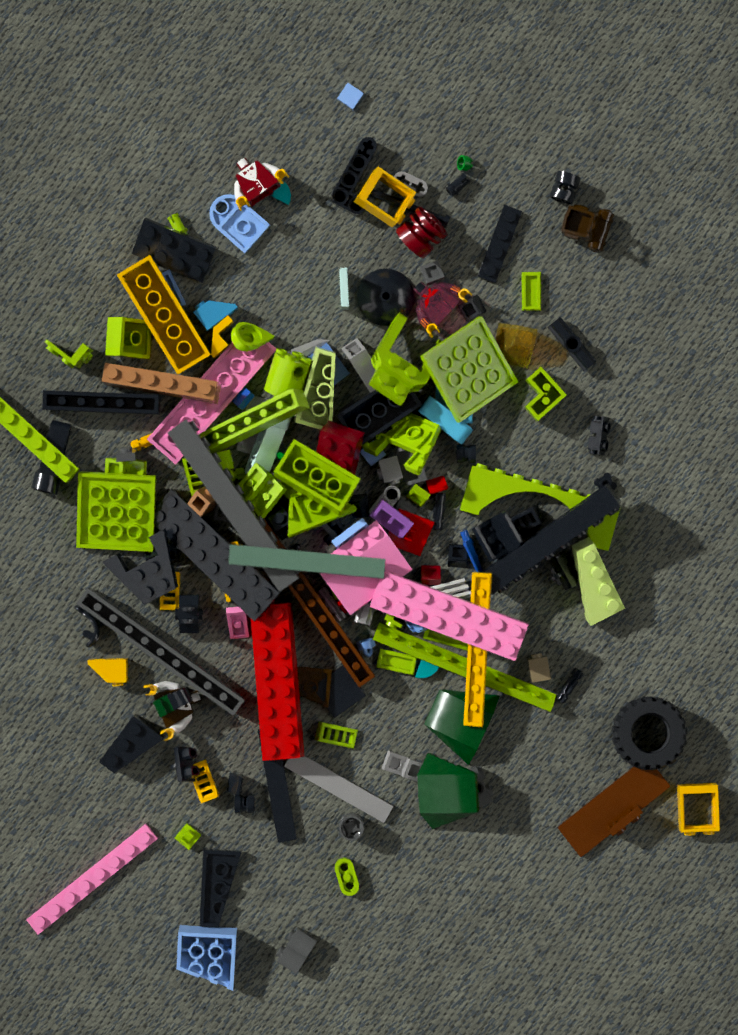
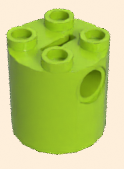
M276 348L264 390L274 395L273 398L292 388L304 390L312 360L303 357L304 354L293 351L290 354L284 349Z

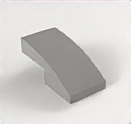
M388 750L382 769L418 782L417 774L423 763Z

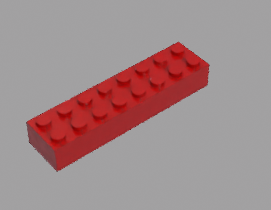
M292 603L272 604L257 621L254 622L251 619L262 761L305 757Z

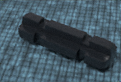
M436 493V503H434L432 518L434 519V525L432 529L442 530L446 494Z
M578 668L572 671V676H569L562 687V691L556 696V699L561 703L567 701L569 698L567 696L571 695L578 684V679H581L583 676V672Z

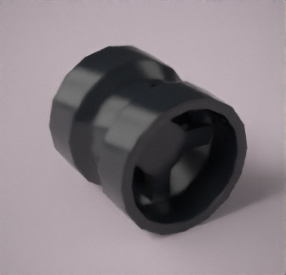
M457 444L456 463L468 461L470 464H476V445L466 447L463 444Z
M248 794L247 796L235 795V814H241L242 812L254 814V794Z

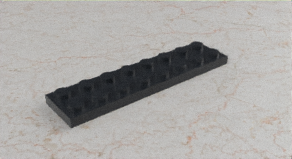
M170 489L155 507L154 525L160 530L166 528L167 537L254 622L257 621L278 598L281 592L255 567L229 565L230 545L232 544L203 516L200 517L175 489Z

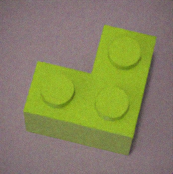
M539 367L525 380L538 394L524 407L536 422L566 396V393L542 367Z

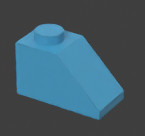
M208 300L206 303L202 301L194 307L196 310L193 313L209 332L227 315L230 316L239 308L236 304Z

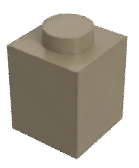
M542 653L532 654L531 658L527 659L531 682L551 680L547 656H542Z

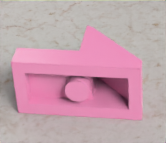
M240 607L226 608L230 639L248 638L247 614Z

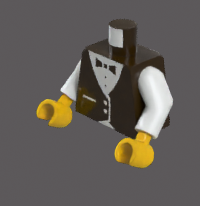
M163 681L154 685H144V688L149 687L151 689L150 693L145 695L154 696L155 700L183 688L179 683ZM198 690L189 693L193 701L162 717L167 729L162 730L160 734L164 732L168 734V738L164 741L172 739L174 735L184 730L192 719V713H194L192 704L202 701Z

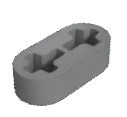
M403 171L395 174L394 177L396 179L397 177L405 176V181L410 183L407 186L415 192L416 189L411 187L412 184L418 186L420 183L423 185L424 192L420 191L414 197L420 198L426 195L428 186L425 181Z

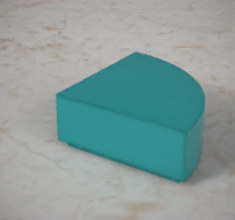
M283 181V184H280L281 187L274 191L272 197L289 206L291 192L288 185Z
M421 660L415 677H430L438 670L439 666Z

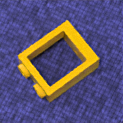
M378 166L373 170L354 202L390 227H393L396 224L400 225L406 215L403 213L406 208L410 209L415 202L413 197L416 192ZM378 180L405 197L393 217L366 200Z
M716 783L677 784L679 831L681 833L684 832V835L688 836L696 835L695 832L713 835L715 831H720L718 785ZM711 793L712 824L685 825L684 794Z

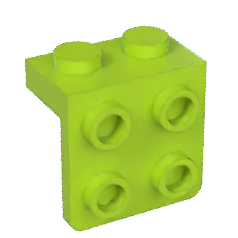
M45 341L48 345L46 349L57 357L61 355L63 357L61 361L71 368H80L83 363L87 364L93 357L91 354L93 350L84 343L70 357L53 342Z

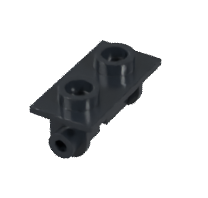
M594 416L591 419L590 433H597L596 437L589 436V454L605 456L609 446L607 433L611 429L609 417L602 416L601 420V416Z

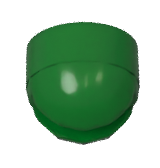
M460 155L457 160L458 170L469 171L473 167V164H471L473 160L469 156Z

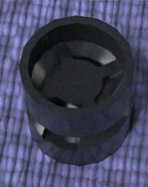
M557 171L554 180L556 185L552 187L549 197L553 200L572 205L576 195L574 190L578 189L581 178L565 171Z

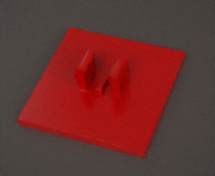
M399 508L398 511L409 518L414 524L403 538H398L391 531H389L388 536L397 548L420 556L434 521Z

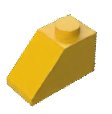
M128 658L87 660L88 665L107 683H112V686H124V683L128 682Z

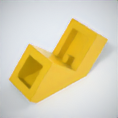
M228 315L213 327L211 355L214 359L229 346L220 336L225 329L234 323Z

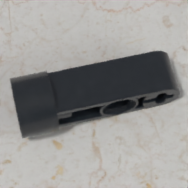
M52 420L47 440L65 455L72 424ZM41 461L38 472H35L31 489L57 495L61 479Z

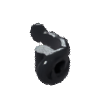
M76 605L74 609L84 615L94 627V633H90L89 630L83 631L84 638L90 640L86 643V647H92L98 641L100 635L99 626L89 612Z

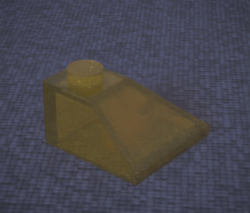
M498 324L495 341L509 365L528 369L537 329L512 324Z

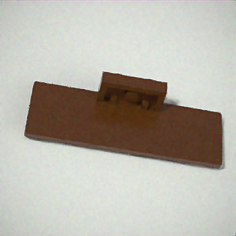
M632 767L561 823L558 829L578 855L582 857L610 834L612 836L615 834L619 836L626 830L625 826L630 822L632 824L637 822L641 818L640 814L643 813L642 809L666 791L670 785L658 769L644 770Z

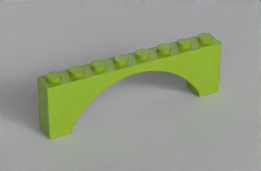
M477 463L476 466H471L459 510L479 515L480 510L489 503L516 492L542 493L559 500L569 509L587 497L580 496V491L569 489L568 492L562 491L561 486L550 484V487L542 485L543 481L532 479L531 482L524 480L525 476L513 474V477L505 475L506 471L497 468L494 471L487 470L488 466ZM619 511L612 516H609V514L604 516L603 522L595 528L592 525L588 528L586 534L596 548L609 551Z

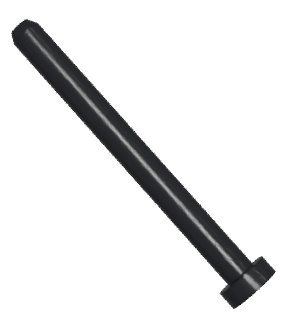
M375 189L370 193V196L398 207L403 202L401 199ZM413 204L410 209L406 208V210L416 213L415 210L419 206ZM427 210L441 222L444 228H447L450 215L442 216Z

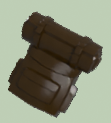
M569 205L563 220L561 233L566 238L575 241L582 239L588 242V248L593 252H602L606 245L611 224L613 223L614 214L608 209H602L598 213L589 211V208L586 206Z

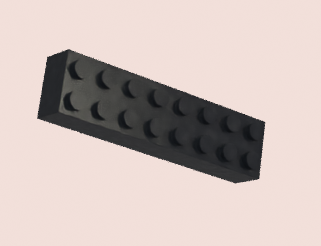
M607 483L528 538L523 542L522 546L510 551L484 569L483 573H492V594L496 592L502 593L509 588L508 586H510L509 583L511 581L518 582L524 577L527 570L532 572L538 568L541 560L545 558L548 561L556 555L557 549L561 547L563 550L572 544L571 542L574 537L579 539L584 536L591 525L595 528L603 522L604 516L607 514L612 516L618 512L622 501L610 484Z

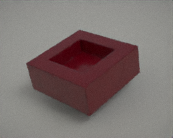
M421 565V584L440 585L441 566Z

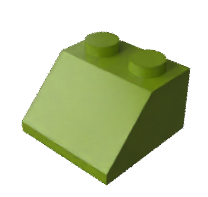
M108 317L105 356L150 359L151 330L146 322L142 319L127 317Z

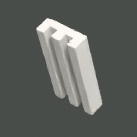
M465 578L431 587L450 595L463 591V593L453 595L461 599L471 597V590H468L469 586L465 584Z

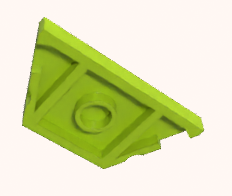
M300 492L292 494L289 497L288 537H293L354 513L357 508L355 505L347 503L339 516Z

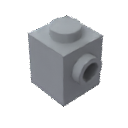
M397 456L379 460L380 468L377 469L379 479L384 480V483L388 482L389 486L400 483L399 479L403 478Z

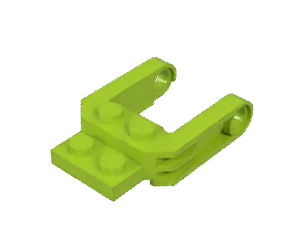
M400 312L390 324L371 358L373 368L376 371L368 383L369 386L399 406L403 404L409 392H418L430 378L424 363L420 370H418L417 367L390 351L407 320V317ZM438 339V340L436 341V345L439 344V343L442 342V341H441L440 339Z

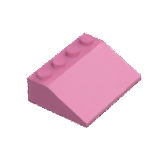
M377 520L331 553L385 559V571L401 577L412 571L408 562ZM319 573L350 616L372 600L380 579Z

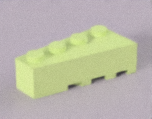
M315 347L312 364L303 390L309 409L295 415L294 421L296 423L321 430L328 421L332 422L335 352Z
M587 537L572 545L585 618L590 626L625 609L592 540Z

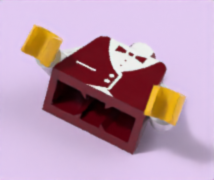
M246 158L238 161L237 166L241 172L236 174L237 181L234 184V193L239 210L242 211L241 208L244 205L253 207L281 187L280 184H283L282 179L284 177L289 178L286 171L268 163L261 164L259 161L250 164Z

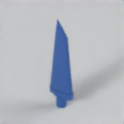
M467 530L461 531L463 545L476 572H482L483 569L472 537L469 536Z

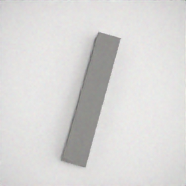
M307 756L288 759L284 765L287 769L383 823L393 808V805Z

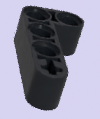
M365 137L360 141L332 192L333 204L353 216H361L365 212L364 208L357 212L354 211L352 204L355 203L354 201L357 197L353 193L377 150L376 141L371 137ZM371 143L372 150L368 149L365 157L362 155L365 151L364 144L368 145ZM360 159L364 162V166L356 168L353 165L354 161ZM347 176H352L355 179V183L347 185L344 179ZM343 193L346 199L343 202H337L335 200L336 194Z

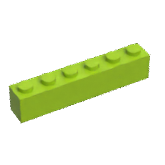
M292 388L200 433V436L207 438L211 444L209 449L212 453H218L309 409V405L304 391Z

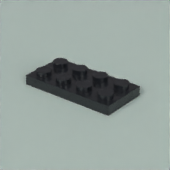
M145 217L132 254L143 259L151 255L157 265L203 283L216 246Z

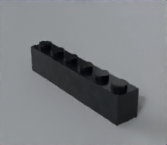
M43 390L42 410L160 415L161 396L153 394Z

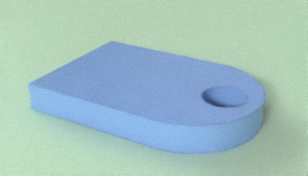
M222 195L210 207V220L218 231L245 254L269 228L270 224L247 205L242 206V211H240L236 204L235 195ZM220 202L227 205V210L224 213H219L216 210V206Z

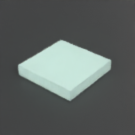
M340 268L341 309L349 310L347 268Z

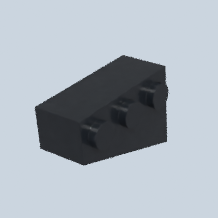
M134 714L100 759L99 763L111 772L116 773L162 741L166 736L160 734L157 729Z

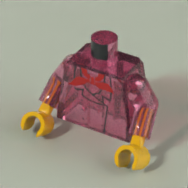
M421 281L413 289L421 296L416 303L418 305L416 307L418 321L425 328L429 336L433 338L431 332L437 330L439 333L440 330L437 326L461 300L467 303L468 301L464 297L467 294L472 296V293L467 289L444 282L434 283L428 288Z

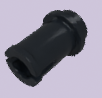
M464 173L451 184H447L445 189L450 196H457L458 192L470 183L469 178L465 179L467 176Z

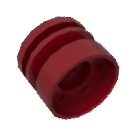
M418 207L415 210L416 214L410 215L413 224L404 221L396 229V233L413 253L424 259L433 250L430 241L438 245L441 242L440 238L444 239L448 234L441 222L433 214L422 207Z

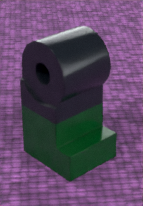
M183 687L154 700L153 704L161 718L193 700L187 688Z

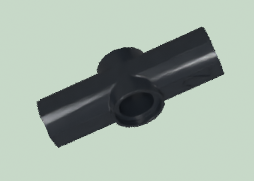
M561 317L547 327L583 372L597 362L582 344L580 338L573 333ZM569 339L576 341V349L568 348L567 341Z

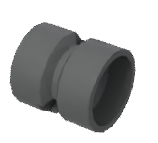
M351 812L341 818L339 824L341 836L349 841L357 840L362 836L364 822L360 815Z

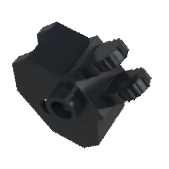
M199 594L179 595V608H175V620H179L180 633H199L200 620H203V608H200Z

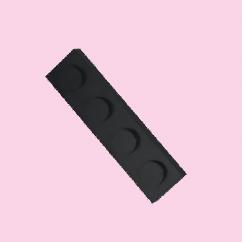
M507 205L503 206L478 278L496 283L521 216V210Z

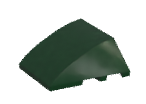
M440 689L424 725L469 765L491 721L500 695L485 694L483 727L463 726L465 692Z
M428 753L417 774L419 813L429 826L435 829L478 813L477 773L460 765L449 763L448 760L440 759L432 753Z

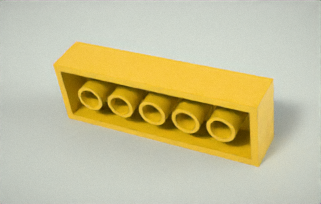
M151 255L117 274L177 375L211 355Z

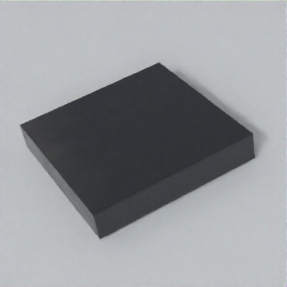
M344 665L331 673L328 710L335 718L366 696ZM327 677L318 683L319 688L316 692L322 701H325Z

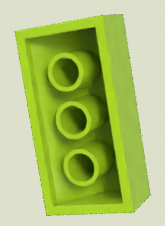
M295 439L277 465L273 475L339 516L361 480Z

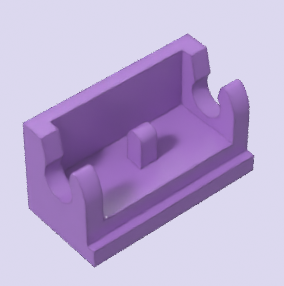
M383 499L379 501L369 514L370 517L377 520L398 538H403L414 524L409 518Z

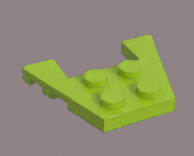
M410 413L392 425L391 430L385 434L380 433L375 436L376 440L370 444L366 442L362 446L365 452L376 457L389 443L413 453L404 464V467L407 471L419 476L441 432L439 424Z

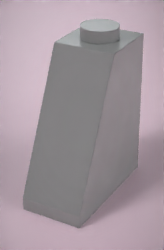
M356 338L341 349L371 393L375 389L369 386L368 383L376 369L373 368L371 356L358 338Z

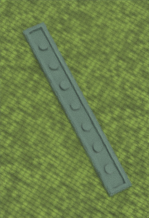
M230 545L228 563L229 565L384 579L385 559L241 545Z

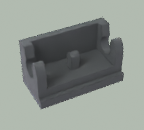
M402 448L396 449L406 486L426 481L427 477L424 467L419 476L407 471L404 467V464L413 453Z

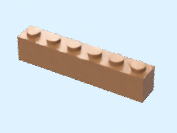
M105 363L101 381L107 386L218 404L221 384L217 381Z

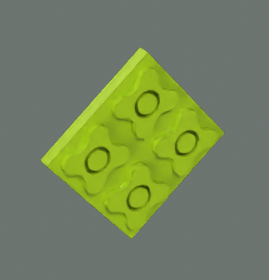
M482 316L477 317L420 356L457 423L462 422L518 383Z
M79 471L76 548L153 552L154 546L149 537L154 535L156 475Z

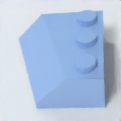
M180 925L176 969L195 977L207 979L216 985H223L233 991L237 928Z

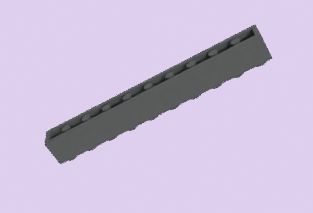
M186 419L167 432L245 544L252 547L284 549L283 547L279 548L276 544L278 540L273 532H268L264 527L267 525L261 516L257 517L253 511L255 507L252 502L245 500L242 495L244 491L240 485L233 483L231 472L221 466L220 462L222 460L216 452L212 453L209 449L211 444L205 436H200L198 433L200 429L194 420L190 422L189 419ZM263 568L279 592L300 578L298 575L300 571Z
M91 587L86 589L76 603L233 716L246 699Z

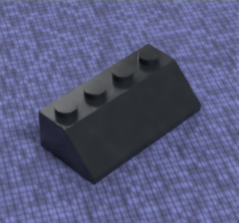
M374 390L338 414L337 417L343 426L364 433L362 445H364L421 407L422 404L414 392H409L403 404L399 406L377 390Z

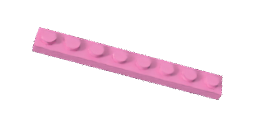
M147 824L143 825L27 918L26 921L39 935L156 841L158 837Z

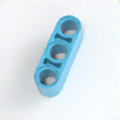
M431 396L427 398L418 410L428 420L439 424L442 431L461 445L473 431L464 421L457 423L451 411Z

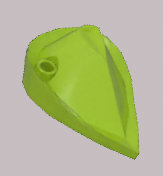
M239 322L231 332V340L236 349L245 352L255 350L275 337L266 330L247 322Z

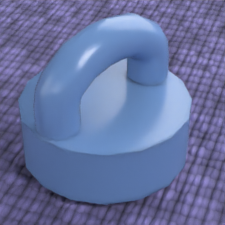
M367 638L356 643L357 650L363 651L366 657H370L373 653L372 647L376 646L375 640Z

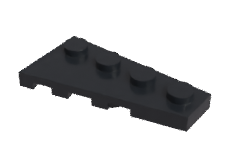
M203 849L199 926L219 927L242 851Z

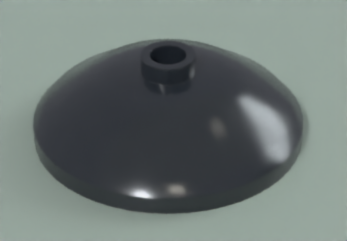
M378 269L368 274L362 280L358 288L357 302L361 313L370 322L380 326H390L399 312L406 317L410 314L414 305V290L408 278L399 271ZM388 293L390 297L385 300L382 298V295Z

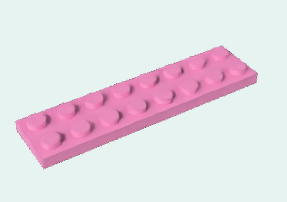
M232 342L200 378L217 381L221 384L218 404L182 398L147 440L174 464H177L184 456L167 432L186 419H189L190 422L194 420L200 429L198 430L199 434L206 431L276 352V348L268 342L255 350L245 352L236 349Z
M385 570L384 579H379L370 604L371 608L516 661L529 625L523 621Z

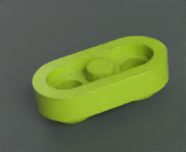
M340 858L335 863V872L341 892L346 896H353L359 890V881L354 864L349 858ZM347 864L348 869L342 870L341 865ZM348 882L353 883V887L351 889L346 887V884Z

